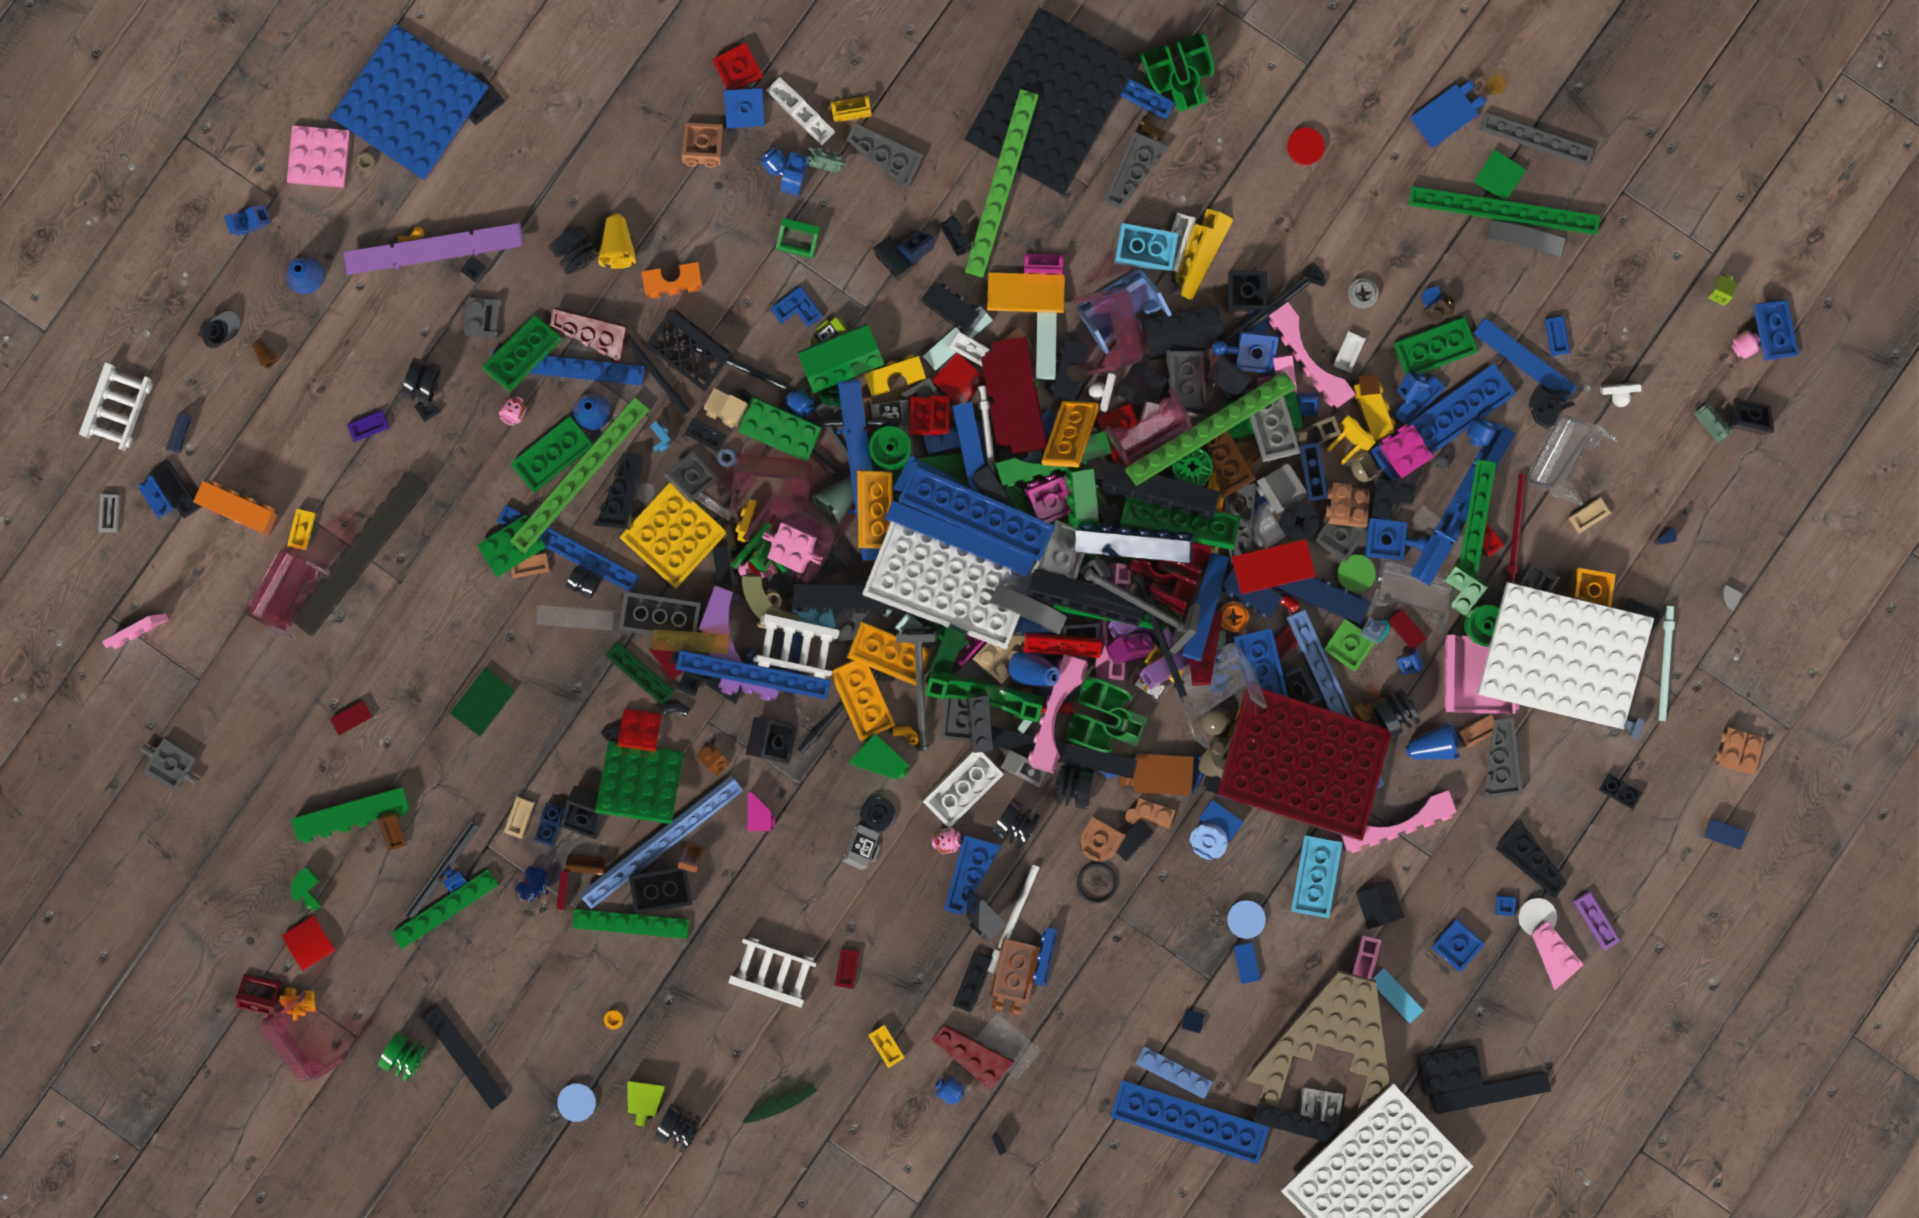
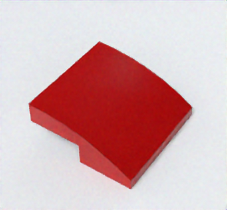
M956 353L931 381L958 405L966 403L975 394L978 387L985 383V378L960 354Z
M931 395L930 398L911 397L909 435L949 433L950 397Z
M315 916L310 917L281 935L302 971L336 951Z

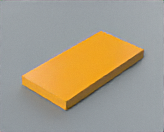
M988 273L987 310L1064 313L1065 275Z
M1062 401L1042 458L1043 465L1080 466L1099 410L1098 403Z
M857 471L858 548L881 549L891 524L890 521L885 520V517L893 501L892 472Z
M861 621L847 658L916 686L914 644L896 643V635ZM922 647L924 673L932 650Z
M852 660L830 670L832 671L831 677L860 741L896 726L869 666Z

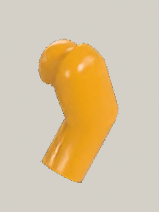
M418 226L414 228V231L409 236H398V243L423 239V228Z
M911 726L893 727V737L904 736L911 745L918 743L919 735Z

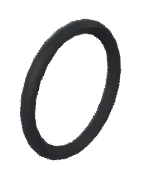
M1103 863L1089 864L1080 871L1077 877L1078 892L1088 902L1096 904L1106 902L1116 892L1117 877L1114 871ZM1102 867L1112 875L1113 889L1103 899H1091L1082 891L1081 878L1089 868Z

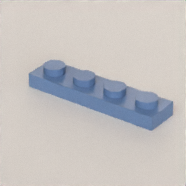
M1143 1047L1135 1063L1205 1099L1213 1083L1146 1047Z

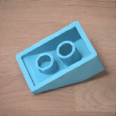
M1122 223L1119 227L1113 263L1130 267L1172 271L1178 233Z

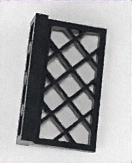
M671 308L667 311L665 318L645 346L700 389L706 391L726 362L734 354L678 310ZM668 321L674 325L675 333H665V325ZM679 334L689 336L690 345L680 346ZM675 335L677 346L668 348L666 336ZM658 337H663L664 348L657 349L652 345ZM694 346H702L705 356L695 357ZM690 347L692 358L682 359L681 348ZM677 349L679 360H671L668 350ZM710 357H716L721 361L717 368L710 369ZM705 358L707 370L697 371L696 359ZM692 360L694 371H685L683 361ZM707 372L708 380L704 385L698 380V373Z

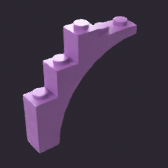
M714 586L698 631L706 638L716 637L709 656L742 662L735 651L728 622L729 606L733 592ZM721 679L718 685L721 688V692L725 694H736L739 687H741L742 692L750 695L753 692L760 695L759 698L769 702L771 699L775 700L779 692L775 689Z

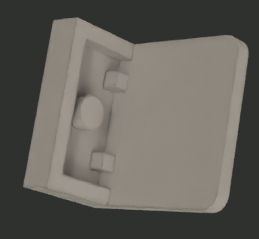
M1285 464L1256 482L1257 492L1261 497H1265L1267 508L1271 513L1274 512L1275 515L1283 512L1290 504L1299 502L1307 496V491L1289 464Z

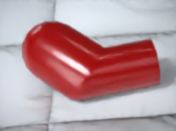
M1282 595L1283 600L1280 605H1286L1292 614L1298 613L1299 602L1291 595Z

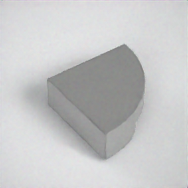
M1725 585L1723 589L1724 601L1727 607L1734 611L1743 594Z

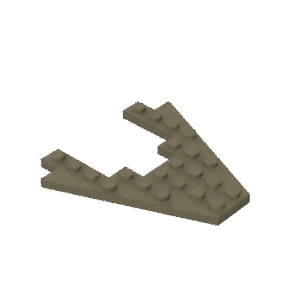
M1340 970L1335 973L1247 1075L1246 1081L1263 1085L1259 1103L1275 1108L1278 1107L1292 1057L1296 1056L1312 1061L1317 1043L1354 1053L1349 1071L1367 1076L1355 1118L1390 1086L1376 980Z

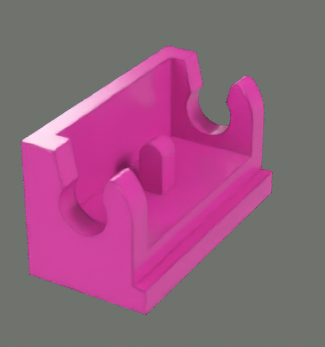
M1025 253L1024 274L1062 275L1063 254Z
M966 635L965 638L969 643L959 651L955 662L962 668L985 641Z

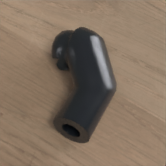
M674 700L665 702L662 705L661 713L668 716L670 713L677 711L686 717L691 709L681 702Z

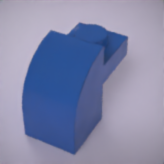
M790 152L780 187L782 193L796 197L800 196L808 157Z
M265 205L252 206L242 213H232L224 216L230 234H237L238 236L249 234L271 223Z

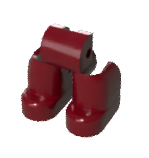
M1193 542V556L1190 563L1134 557L1129 570L1137 577L1142 576L1144 580L1150 581L1146 588L1152 597L1169 605L1173 611L1183 615L1191 602L1196 584L1200 581L1208 564L1212 547ZM1163 564L1169 565L1185 572L1187 577L1175 572L1170 573L1161 567Z

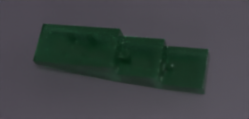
M813 1084L799 1096L793 1090L779 1102L773 1096L744 1119L743 1122L747 1124L782 1113L801 1103L817 1092L818 1089Z

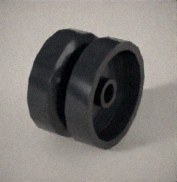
M414 357L406 374L402 397L413 401L418 395L420 403L430 405L439 383L441 366L430 363L425 369V361Z

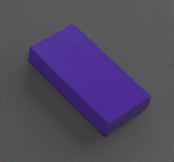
M383 410L347 424L354 442L390 429Z

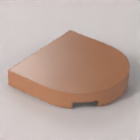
M1092 816L1081 835V848L1089 859L1098 862L1106 861L1115 855L1126 835Z

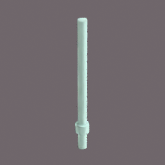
M1667 606L1666 621L1663 622L1665 636L1658 721H1666L1672 633L1675 630V622L1673 621L1674 606Z

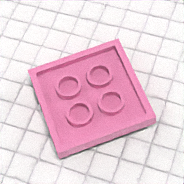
M292 126L287 183L345 188L350 131Z

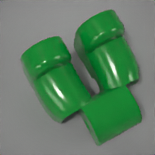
M1203 32L1176 41L1186 69L1187 80H1179L1168 45L1140 53L1143 66L1153 89L1159 95L1171 90L1179 113L1208 103L1200 79L1213 76L1214 63Z
M1088 676L1080 690L1078 702L1110 714L1117 719L1113 726L1075 712L1067 725L1065 739L1093 750L1107 753L1113 751V748H1110L1112 737L1138 746L1148 717L1123 708L1127 699L1132 700L1130 693L1115 685Z

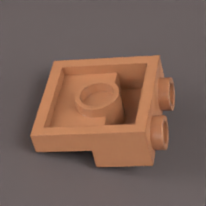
M685 123L682 163H686L690 167H694L697 164H705L708 168L720 165L723 125Z
M1332 483L1331 488L1328 487L1327 499H1330V504L1326 506L1325 517H1329L1328 524L1366 528L1370 490L1352 488L1350 484Z
M1726 728V731H1722L1720 742H1723L1721 750H1717L1715 760L1718 761L1717 766L1755 775L1765 738L1733 728Z

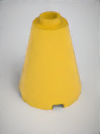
M611 214L606 219L598 263L602 267H605V264L611 265L612 269L627 268L632 266V262L636 263V255L627 222L621 214Z

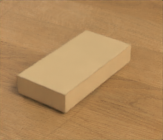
M1600 497L1568 519L1579 534L1611 514V512Z
M516 796L504 833L522 839L535 802Z

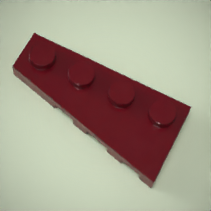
M1215 611L1201 661L1189 658L1191 686L1211 685L1223 611Z

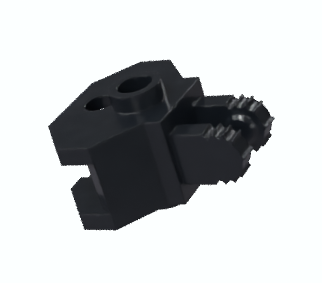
M1543 389L1534 391L1531 394L1528 406L1535 423L1545 429L1554 426L1558 414L1562 410L1575 405L1574 401H1570L1560 406L1558 401L1560 398L1569 396L1570 391L1567 390L1557 395L1556 393L1550 394Z

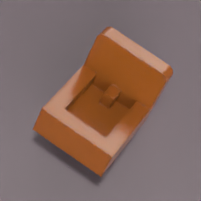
M710 742L695 755L716 776L723 772L730 763Z

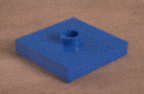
M762 87L724 90L727 128L765 126Z
M1456 918L1431 948L1461 973L1483 948L1485 943Z

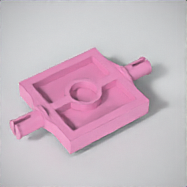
M781 522L775 535L767 531L764 532L762 538L772 542L767 558L798 573L804 572L806 564L810 560L817 564L822 562L820 560L823 557L813 553V546L817 537L785 522Z

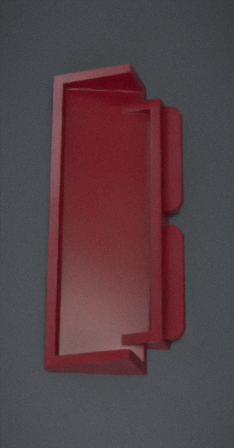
M1027 337L992 342L993 351L986 352L981 362L987 394L994 399L990 410L996 441L1004 446L1011 445L1012 453L1017 455L1045 449L1047 442Z

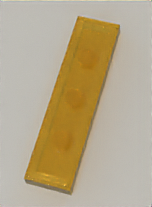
M653 629L651 649L728 655L730 635Z

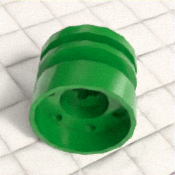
M1198 448L1171 465L1169 471L1170 478L1204 487L1212 473V460L1205 451ZM1190 464H1193V468H1196L1194 472H1191V469L1188 468Z
M397 1031L384 1050L378 1062V1067L390 1072L396 1066L395 1077L399 1078L404 1071L402 1081L408 1082L423 1062L427 1047L421 1045L416 1052L418 1042L415 1041L408 1047L409 1037Z

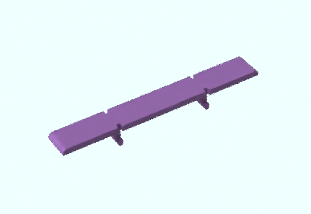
M521 223L474 230L471 235L468 231L395 243L392 248L389 244L343 252L346 273L347 275L394 268V265L395 269H399L401 266L473 255V252L474 256H478L480 253L524 246Z

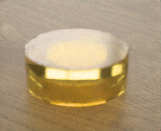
M1492 76L1486 83L1487 91L1494 96L1502 94L1506 88L1505 80L1500 76Z

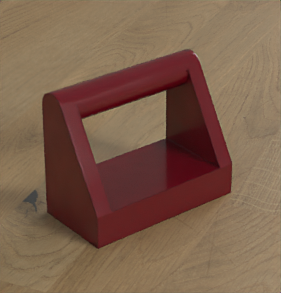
M244 974L235 998L236 1008L273 1017L282 983ZM249 982L275 989L272 1000L245 994L246 983Z

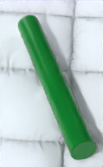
M766 521L730 564L734 569L739 567L760 542L764 532H768L771 529L772 525Z

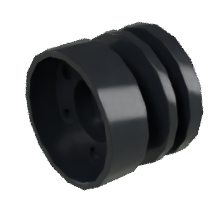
M577 226L565 232L548 246L555 258L565 256L559 264L561 267L566 266L563 269L566 275L584 269L599 256L598 250L593 249V242L583 244L589 236L582 226Z
M1401 688L1396 690L1399 699L1393 693L1389 694L1390 704L1384 698L1371 704L1382 727L1389 730L1391 739L1403 732L1401 723H1404L1408 728L1412 727L1409 719L1415 725L1420 723L1413 701Z
M1061 765V769L1056 777L1055 805H1060L1061 798L1064 797L1066 798L1065 806L1068 807L1070 800L1075 799V808L1088 810L1094 770L1081 768L1079 775L1074 776V767H1071L1070 774L1065 775L1066 766Z
M1012 798L992 833L1002 839L1008 833L1012 834L1009 843L1012 844L1015 838L1020 839L1016 845V848L1020 849L1028 842L1035 831L1040 815L1036 813L1032 820L1029 819L1028 816L1032 810L1029 809L1024 815L1021 814L1023 804Z
M671 1103L661 1121L654 1140L666 1144L672 1138L674 1139L673 1149H676L678 1143L681 1142L682 1145L679 1152L684 1154L699 1130L701 1117L696 1115L694 1121L691 1122L692 1112H689L685 1118H682L683 1108Z

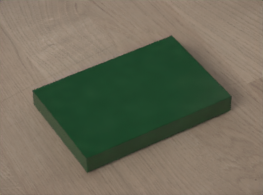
M484 668L450 714L481 737L516 691Z

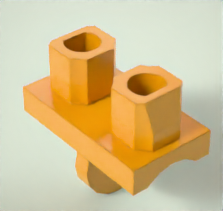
M286 988L284 995L280 996L279 1002H281V1007L287 1008L286 1014H293V1020L295 1021L298 1020L299 1015L306 1016V1011L316 1012L315 994L313 991H304L303 998L301 999L296 998V989Z

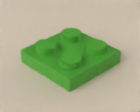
M1344 619L1324 648V652L1356 672L1375 643L1361 636L1362 630L1347 619Z

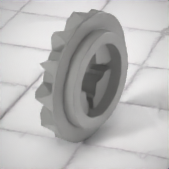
M1365 278L1355 280L1348 290V298L1351 304L1361 309L1373 306L1379 295L1376 284ZM1361 286H1363L1365 292L1370 293L1365 296V302L1361 296L1356 295L1361 292Z

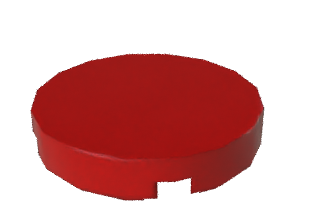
M1302 127L1295 130L1287 141L1288 155L1295 163L1301 166H1309L1321 159L1325 150V142L1322 135L1312 128Z

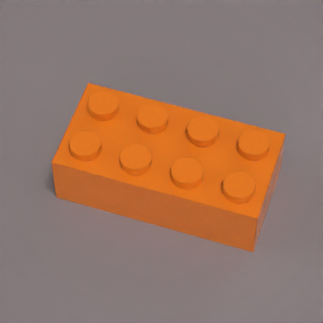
M209 480L208 483L202 481L193 501L194 503L270 536L279 516L274 513L275 509L263 503L259 506L257 501L245 495L243 498H240V494L232 489L226 488V490H222L223 486Z

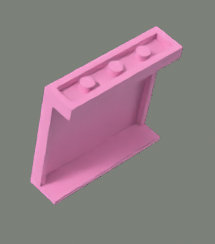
M1445 636L1444 713L1515 714L1516 710H1519V704L1477 694L1489 647L1475 644L1467 636Z

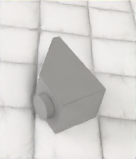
M1010 750L1001 766L1006 771L1039 788L1047 774L1046 771L1032 768L1027 758Z

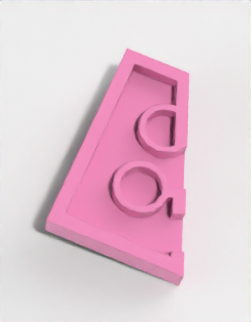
M166 613L147 616L102 642L105 648H120L125 645V641L134 640L140 637V634L153 630L156 626L169 621Z
M1544 921L1531 933L1550 978L1552 988L1556 990L1584 964L1547 921Z

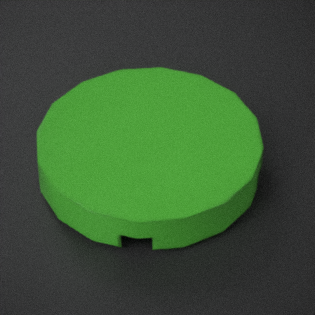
M1352 555L1347 562H1341L1337 577L1342 587L1348 589L1349 592L1360 593L1372 586L1376 577V570L1369 558L1363 555Z

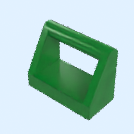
M782 218L776 250L813 259L820 227ZM785 229L813 236L811 250L783 244L782 240Z

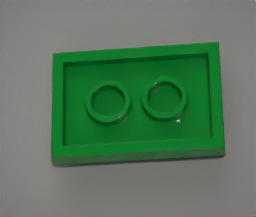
M526 515L477 544V547L497 578L546 548L540 537L525 554L510 542L514 535L528 521Z

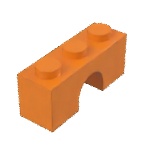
M699 263L679 265L680 276L673 282L663 279L660 268L641 271L646 297L650 296V299L660 298L661 294L666 293L672 296L678 295L680 291L688 290V292L699 291V288L703 287Z

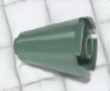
M851 475L815 493L812 497L818 510L821 508L824 512L823 516L834 525L839 524L855 503Z

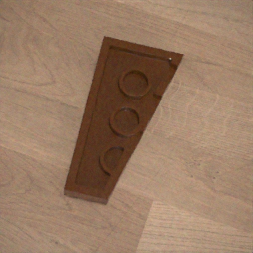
M1228 431L1207 443L1222 499L1256 480Z

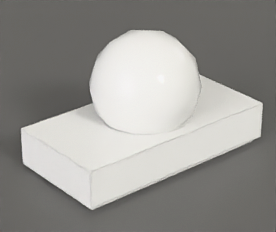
M1108 373L1106 385L1101 382H1095L1089 388V395L1092 399L1096 401L1102 400L1100 413H1107L1116 377L1115 374Z
M1638 382L1600 386L1601 394H1613L1612 402L1617 407H1625L1629 404L1631 399L1630 392H1641V384Z

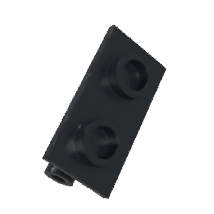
M953 215L947 218L946 221L939 223L957 257L970 252L972 243H970L965 233L960 234L963 228L958 218H955Z

